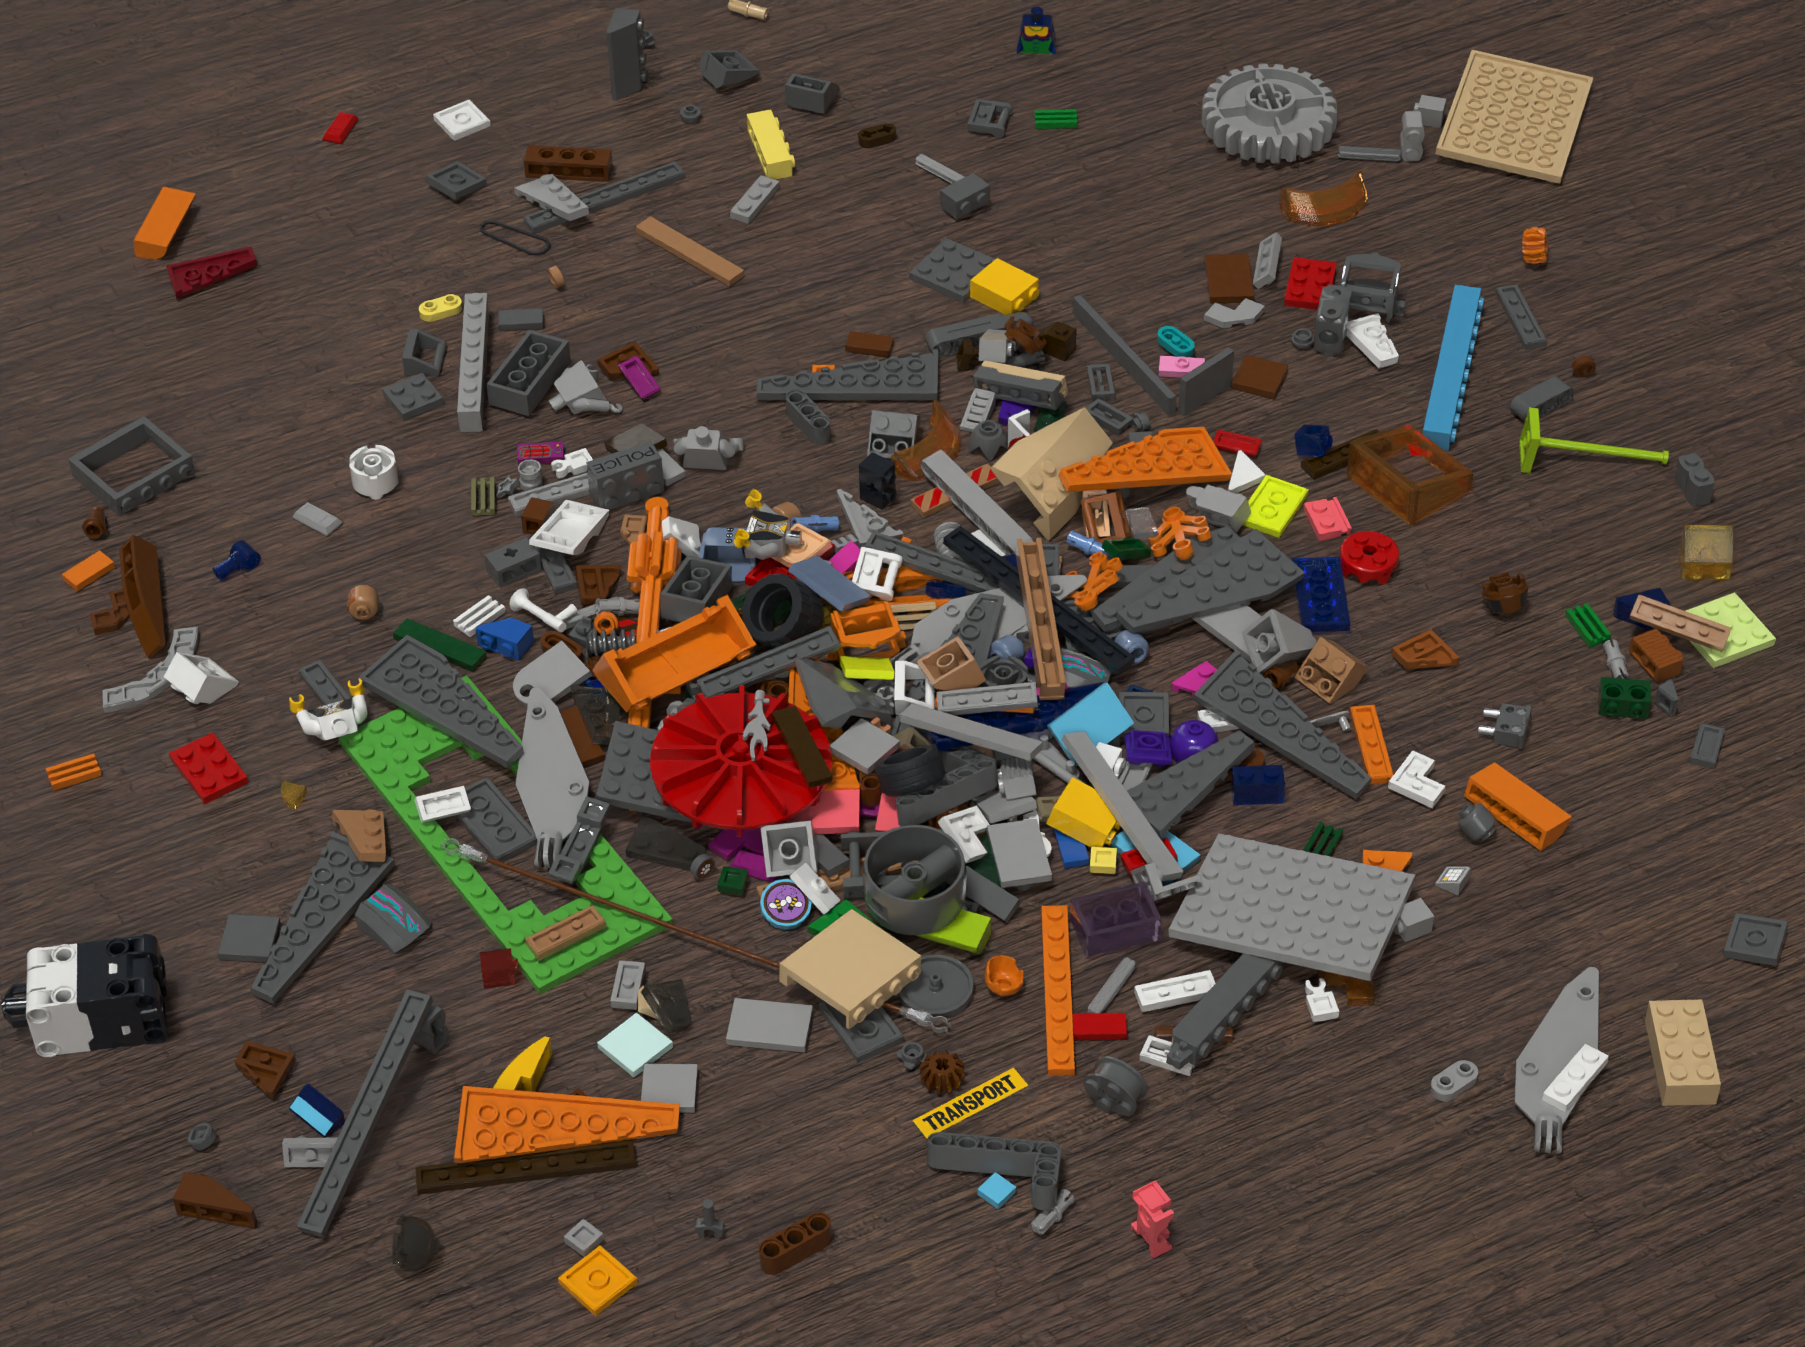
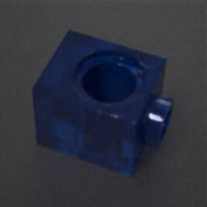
M1304 424L1294 434L1297 455L1322 457L1332 447L1333 438L1330 435L1329 426Z

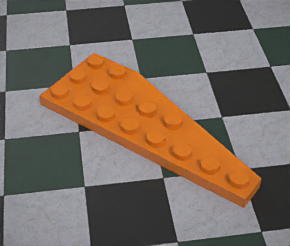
M1205 427L1161 430L1158 432V435L1153 437L1148 435L1140 442L1135 443L1132 441L1107 451V454L1101 457L1099 455L1093 456L1088 462L1083 463L1080 461L1062 468L1058 476L1067 492L1229 481L1232 473Z

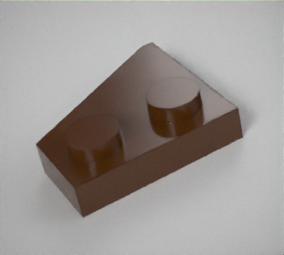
M635 341L598 359L597 365L609 379L626 378L618 365L636 355L652 376L659 375V368Z
M576 565L575 574L581 605H593L596 603V599H608L621 574V565Z
M246 1040L235 1059V1065L270 1099H274L294 1065L296 1058L294 1053Z

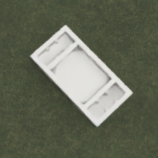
M565 500L530 538L529 545L571 555L581 554L584 552L591 537L599 535L609 516V510Z

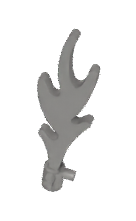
M762 690L755 692L754 703L756 705L748 714V719H754L749 722L743 732L744 741L749 736H753L750 743V757L752 761H755L754 750L757 743H762L763 750L767 751L768 742L764 728L770 730L771 727L762 709V705L769 703L770 699L765 698V692Z

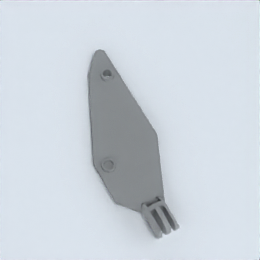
M1084 575L1048 576L1050 593L1062 601L1086 584L1087 578ZM997 588L980 592L1004 596V603L994 641L1006 635H1013L1027 624L1024 605L1004 589ZM980 593L952 599L916 623L911 645L890 659L893 669H895V661H908L917 664V660L939 648L944 640H948L956 624H960L965 617V612Z
M534 687L530 690L522 739L524 753L519 758L516 787L537 838L534 866L542 868L543 862L545 868H551L557 854H561L563 841L571 834L577 822V814L586 796L588 797L590 783L558 707L541 688Z
M1588 967L1564 987L1516 1060L1515 1104L1535 1124V1152L1540 1151L1541 1136L1545 1137L1544 1153L1551 1152L1552 1137H1556V1154H1561L1562 1126L1582 1096L1581 1094L1565 1113L1542 1100L1544 1091L1584 1044L1598 1050L1599 971L1595 967Z

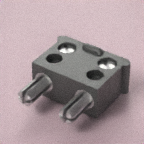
M1502 703L1500 710L1484 708L1483 716L1498 719L1495 727L1480 725L1478 733L1494 736V744L1522 749L1531 723L1532 707L1530 705L1525 707Z

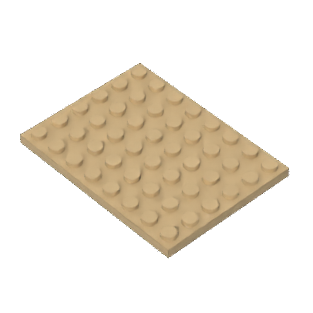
M1472 50L1436 147L1435 155L1560 184L1592 86L1593 77Z

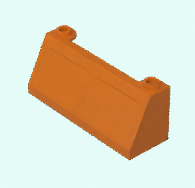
M728 595L717 599V606L706 607L701 613L624 650L620 648L615 652L612 649L604 653L593 668L595 676L626 712L633 709L638 712L649 705L648 702L736 659L739 662L747 659L752 655L751 651L756 646V643Z

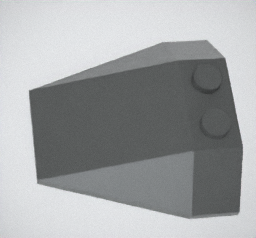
M796 658L795 664L811 710L818 717L823 727L840 729L848 718L854 715L862 717L869 723L875 717H878L881 726L890 725L892 732L891 713L886 708L885 701L853 678H846L841 670L830 663Z

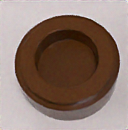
M1582 356L1572 363V369L1576 376L1586 377L1595 371L1596 365L1592 357Z

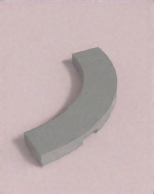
M198 627L174 629L172 644L166 659L146 674L147 677L140 681H132L119 687L102 690L104 713L119 711L141 704L170 687L171 683L164 678V675L176 652L195 655L199 642Z

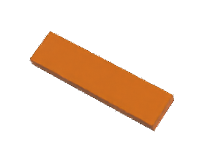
M1375 705L1350 707V716L1364 769L1371 777L1370 785L1389 783L1394 774Z

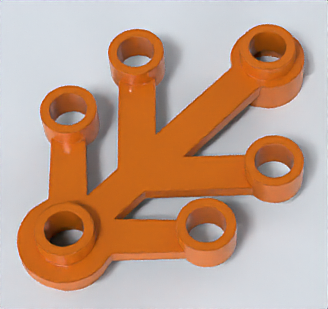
M1171 507L1163 512V524L1148 535V540L1153 555L1160 557L1167 552L1165 546L1175 538L1176 543L1173 544L1174 553L1180 560H1186L1192 557L1194 549L1191 541L1185 539L1184 534L1197 535L1199 541H1206L1212 535L1209 527H1207L1208 522L1205 516H1187L1179 507ZM1181 524H1193L1194 526H1185ZM1170 527H1172V529H1171L1164 537H1162V535H1163Z
M1102 552L1092 554L1089 558L1091 570L1087 582L1080 587L1084 590L1081 592L1074 591L1066 598L1075 600L1076 607L1080 608L1081 611L1094 608L1098 604V594L1119 580L1116 572L1123 567L1119 558L1108 560L1106 554ZM1071 571L1066 575H1078L1077 571Z

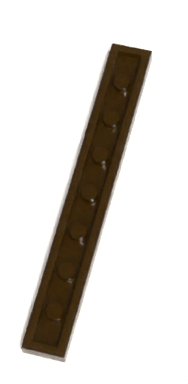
M633 1140L466 1163L452 1162L415 1167L417 1193L420 1195L636 1168Z

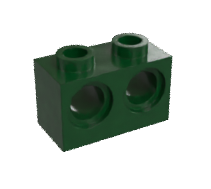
M1601 677L1598 692V715L1648 719L1651 706V681Z

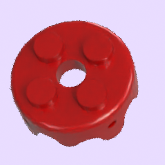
M1374 531L1354 533L1343 541L1340 548L1341 573L1344 577H1348L1353 573L1361 583L1378 580L1380 585H1384L1389 581L1393 570L1398 569V546L1390 537ZM1366 552H1372V553H1374V554H1373V555H1367V554H1365V553H1366Z

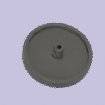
M938 954L925 955L921 957V973L919 977L904 986L898 993V997L903 1007L907 1010L913 1009L921 1013L924 1011L932 1017L943 1016L948 1019L960 1014L970 1004L974 991L973 977L969 969L953 957Z

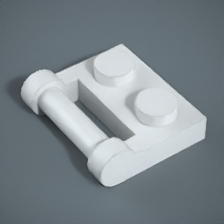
M861 547L852 582L869 595L879 597L884 601H891L894 595L892 589L898 568L902 565L903 558L898 554ZM887 563L889 568L884 586H878L877 582L882 564Z

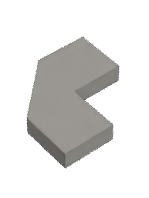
M1247 298L1235 310L1214 303L1204 314V321L1221 328H1230L1232 324L1239 323L1250 325L1254 324L1264 313L1265 306Z

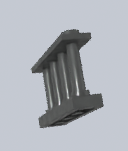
M849 832L841 834V850L849 851L851 875L849 878H843L844 900L865 899L863 894V877L861 876L860 851L868 850L870 845L885 832ZM911 861L901 862V868ZM885 869L873 882L881 888L898 875L888 876ZM944 881L932 889V891L944 892L947 882Z

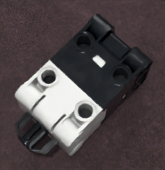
M150 934L33 948L27 953V983L13 984L6 994L2 996L1 1000L4 1018L13 1028L29 1026L36 1052L43 1057L150 1043L158 1044L167 1038V1015L164 1001L167 995L166 970L158 940ZM26 994L24 996L13 997L14 995ZM26 1014V1016L11 1017L14 1015Z

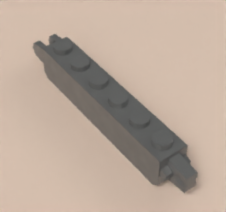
M1243 953L1172 1030L1171 1050L1167 1054L1166 1063L1180 1070L1188 1063L1195 1066L1201 1058H1206L1212 1046L1224 1038L1227 1027H1234L1238 1023L1241 1014L1245 1010L1249 1011L1255 999L1267 991L1273 979L1277 980L1283 971L1281 961Z

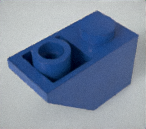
M513 618L478 625L476 628L478 646L518 661L534 643L532 625Z

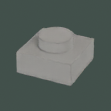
M584 1219L564 1236V1242L583 1257L587 1256L604 1240L603 1233Z

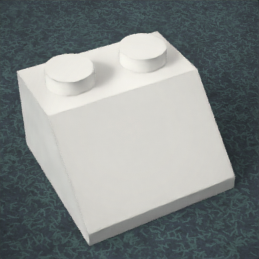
M176 652L164 675V678L171 683L170 686L173 689L183 692L186 695L185 698L194 704H199L200 702L211 704L235 688L239 683L238 680L210 658Z

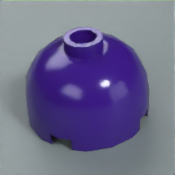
M1188 720L1181 723L1173 731L1170 739L1172 759L1178 764L1210 745L1219 742L1217 733L1211 725L1204 721Z

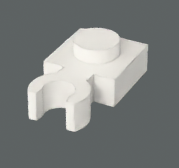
M586 448L564 455L565 460L551 462L553 471L556 470V477L563 478L569 472H572L574 476L586 472V462L593 459Z
M1319 978V987L1311 986L1309 980H1306L1305 984L1306 1004L1313 1022L1339 1018V1009L1332 991L1325 992L1326 982L1323 978Z

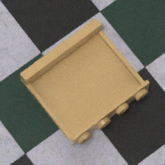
M851 909L780 962L779 982L785 986H789L794 981L798 982L846 1016V1028L850 1029L855 1024L861 1023L873 1010L879 1009L890 997L897 995L904 986L919 977L921 973V955Z

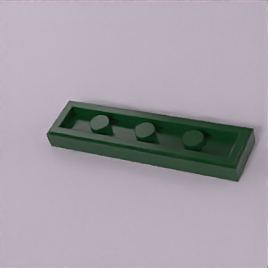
M408 618L393 632L395 640L400 641L406 635H409L443 654L448 662L472 672L487 657L485 650Z

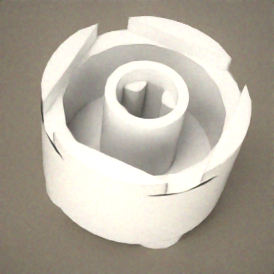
M375 445V448L368 449L367 446L357 449L350 456L349 467L352 485L358 493L377 500L398 485L396 460L394 453L389 448Z

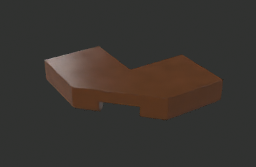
M123 589L109 592L113 608L90 613L95 635L119 630L130 618Z

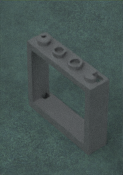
M145 416L68 458L72 476L119 517L195 473L192 456ZM147 440H151L174 460L118 493L92 472Z

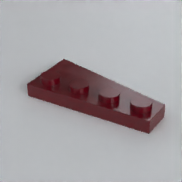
M250 246L167 265L166 268L177 299L256 267L257 262L253 249Z

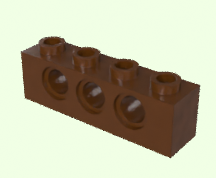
M528 145L524 158L525 178H540L543 175L553 174L557 179L609 182L613 168L611 149Z

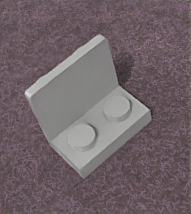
M1155 862L1131 870L1140 900L1149 898L1150 902L1172 895V892L1175 894L1196 887L1194 882L1201 879L1199 874L1162 886V872L1159 867H1156Z

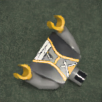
M751 490L745 500V504L749 508L756 507L757 510L752 512L747 531L738 529L734 534V545L737 548L744 546L746 558H759L761 560L770 557H783L788 544L801 545L802 532L790 530L789 518L781 516L767 504L761 503V493L757 490Z

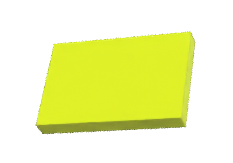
M1266 475L1248 501L1251 514L1243 523V526L1280 538L1307 498L1309 489Z

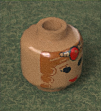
M368 585L353 587L348 593L347 610L349 614L358 620H367L374 617L378 611L379 596L377 591Z

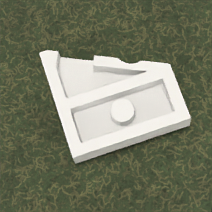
M670 516L662 521L663 538L669 539L674 537L678 541L677 548L683 554L699 558L701 546L699 526Z

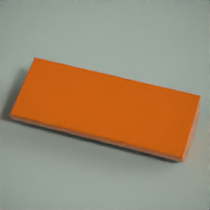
M168 187L161 189L134 238L135 257L155 260L165 255L194 202L196 193Z
M1495 762L1469 777L1464 797L1474 804H1483L1499 822L1540 851L1553 844L1570 823L1571 815Z

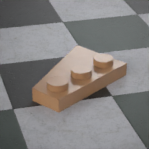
M372 809L366 811L332 810V819L340 825L342 835H346L349 839V846L359 861L385 862L386 847L383 811Z

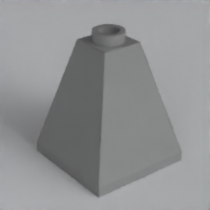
M1274 609L1269 610L1242 632L1251 661L1261 675L1266 673L1272 666L1305 657L1316 644L1311 630Z

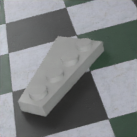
M553 174L543 175L539 179L514 187L516 196H526L527 201L531 203L536 201L540 204L541 208L552 209L554 214L566 220L572 221L589 214L588 206Z

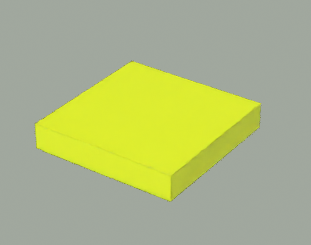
M840 656V666L846 678L894 679V669L889 658Z

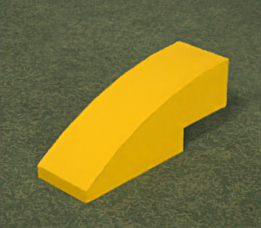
M545 1036L519 1054L504 1070L493 1088L535 1092L552 1055L550 1037Z

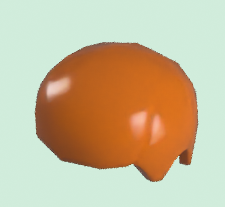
M1004 955L994 956L987 961L984 981L993 993L1006 997L1014 995L1022 988L1024 973L1023 970L1017 968L1014 958Z

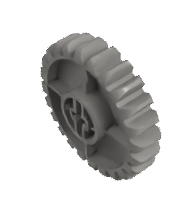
M1263 63L1259 64L1258 68H1254L1252 65L1243 66V71L1232 69L1228 71V76L1222 75L1216 78V83L1210 84L1207 93L1203 97L1201 121L1206 135L1213 139V143L1217 147H1225L1226 153L1230 155L1239 153L1240 159L1249 160L1252 157L1255 158L1256 163H1264L1266 159H1270L1271 163L1277 164L1280 163L1281 159L1293 162L1296 161L1297 155L1306 158L1311 156V150L1314 152L1320 151L1324 143L1331 140L1332 134L1336 129L1338 105L1336 99L1333 98L1332 90L1325 87V82L1321 79H1313V74L1309 72L1300 74L1298 73L1299 68L1296 67L1283 69L1282 64L1268 67V64Z

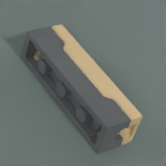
M985 360L972 376L975 388L995 392L996 398L1056 410L1068 395L1064 375Z

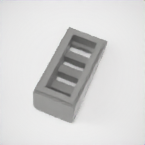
M978 388L974 389L961 422L960 430L972 432L979 423L970 422V420L980 423L989 420L996 406L995 392Z

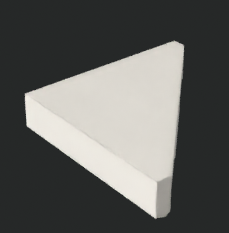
M1241 450L1238 451L1228 488L1229 492L1235 494L1261 483L1266 476Z

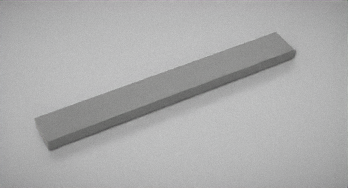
M1086 732L1064 734L1061 741L1146 863L1155 862L1156 867H1159L1162 872L1163 881L1181 878L1183 870Z

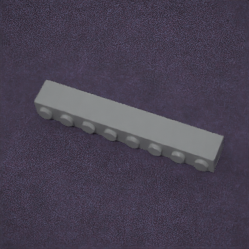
M487 293L465 294L457 407L460 432L483 431L489 330Z

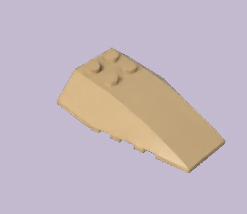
M1084 407L1017 441L990 469L1003 486L1014 481L1040 512L1041 515L1034 522V525L1046 540L1049 541L1076 514L1082 500L1083 491H1066L1058 476L1060 470L1080 461L1083 463L1088 462L1096 455L1100 457L1106 455L1113 442Z

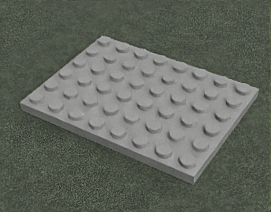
M1218 833L1197 874H1200L1201 879L1194 882L1196 887L1189 889L1169 927V937L1371 981L1415 884V874Z

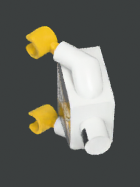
M358 678L359 684L357 686H352L350 680L348 681L349 691L353 698L314 709L305 710L303 695L299 694V702H294L290 697V710L293 713H297L296 717L303 731L307 735H315L322 740H329L357 732L358 724L367 718V707L363 695L365 689L360 678Z

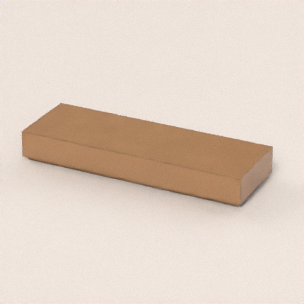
M592 905L525 938V942L537 960L540 961L606 928V921Z

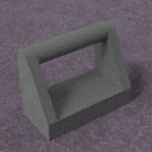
M409 329L402 357L404 374L418 375L423 373L425 376H438L447 343L419 329ZM420 349H436L433 364L418 359Z

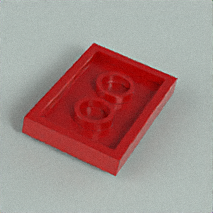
M1293 257L1284 306L1318 310L1323 287L1333 285L1337 263Z
M213 732L169 753L171 762L204 805L249 783L247 775Z

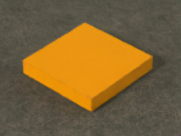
M601 1245L558 1277L559 1284L595 1317L638 1284L637 1277Z

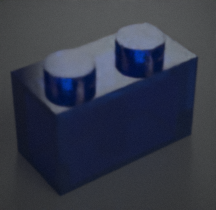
M1282 765L1232 767L1231 793L1233 805L1283 804L1285 780Z

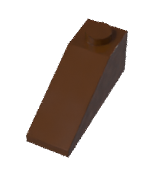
M184 1172L173 1197L177 1215L256 1229L257 1222L254 1209L213 1178L200 1173Z

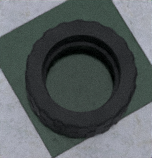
M782 573L770 574L758 580L751 587L749 593H747L742 606V620L752 638L772 649L814 633L820 629L822 624L823 606L819 595L802 582ZM791 596V613L787 621L774 631V613L779 604Z

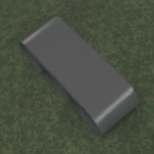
M1554 376L1517 395L1510 403V410L1525 422L1529 407L1538 408L1539 418L1569 403L1574 396V389L1558 376Z
M794 389L787 392L786 414L788 418L812 443L816 445L827 444L831 440L830 419L802 390Z

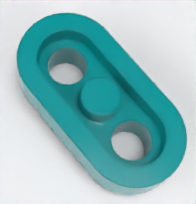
M1164 326L1158 330V343L1175 357L1193 356L1194 341L1173 326Z

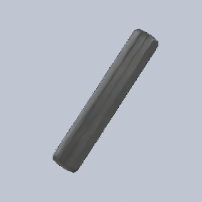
M1339 146L1338 158L1399 162L1401 150Z

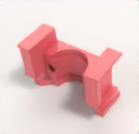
M1155 1180L1132 1192V1199L1138 1205L1137 1221L1131 1223V1231L1135 1230L1138 1235H1142L1149 1245L1152 1258L1172 1249V1245L1166 1240L1169 1238V1230L1166 1227H1168V1223L1174 1217L1172 1209L1166 1212L1162 1211L1171 1206V1199Z

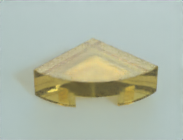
M283 780L281 784L282 798L289 808L295 810L307 793L306 787Z

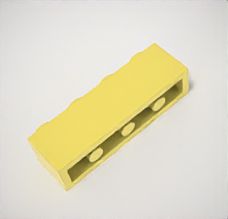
M771 110L747 114L748 133L766 177L774 180L792 177V168L795 167L794 156L790 155L789 144L785 142L783 130H779L778 118H774Z

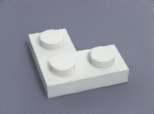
M1415 751L1410 753L1388 784L1389 789L1430 808L1436 805L1445 792L1444 785L1427 778L1434 768L1435 760Z
M977 806L944 816L938 821L942 830L960 846L965 863L980 859L987 853L976 835L985 832L989 823Z

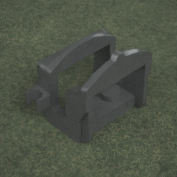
M1377 252L1347 256L1340 286L1347 287L1352 291L1349 308L1387 313V323H1390L1394 316L1403 317L1406 302L1397 300L1401 264L1393 259L1381 256ZM1355 266L1394 272L1391 285L1373 279L1349 280L1350 268Z

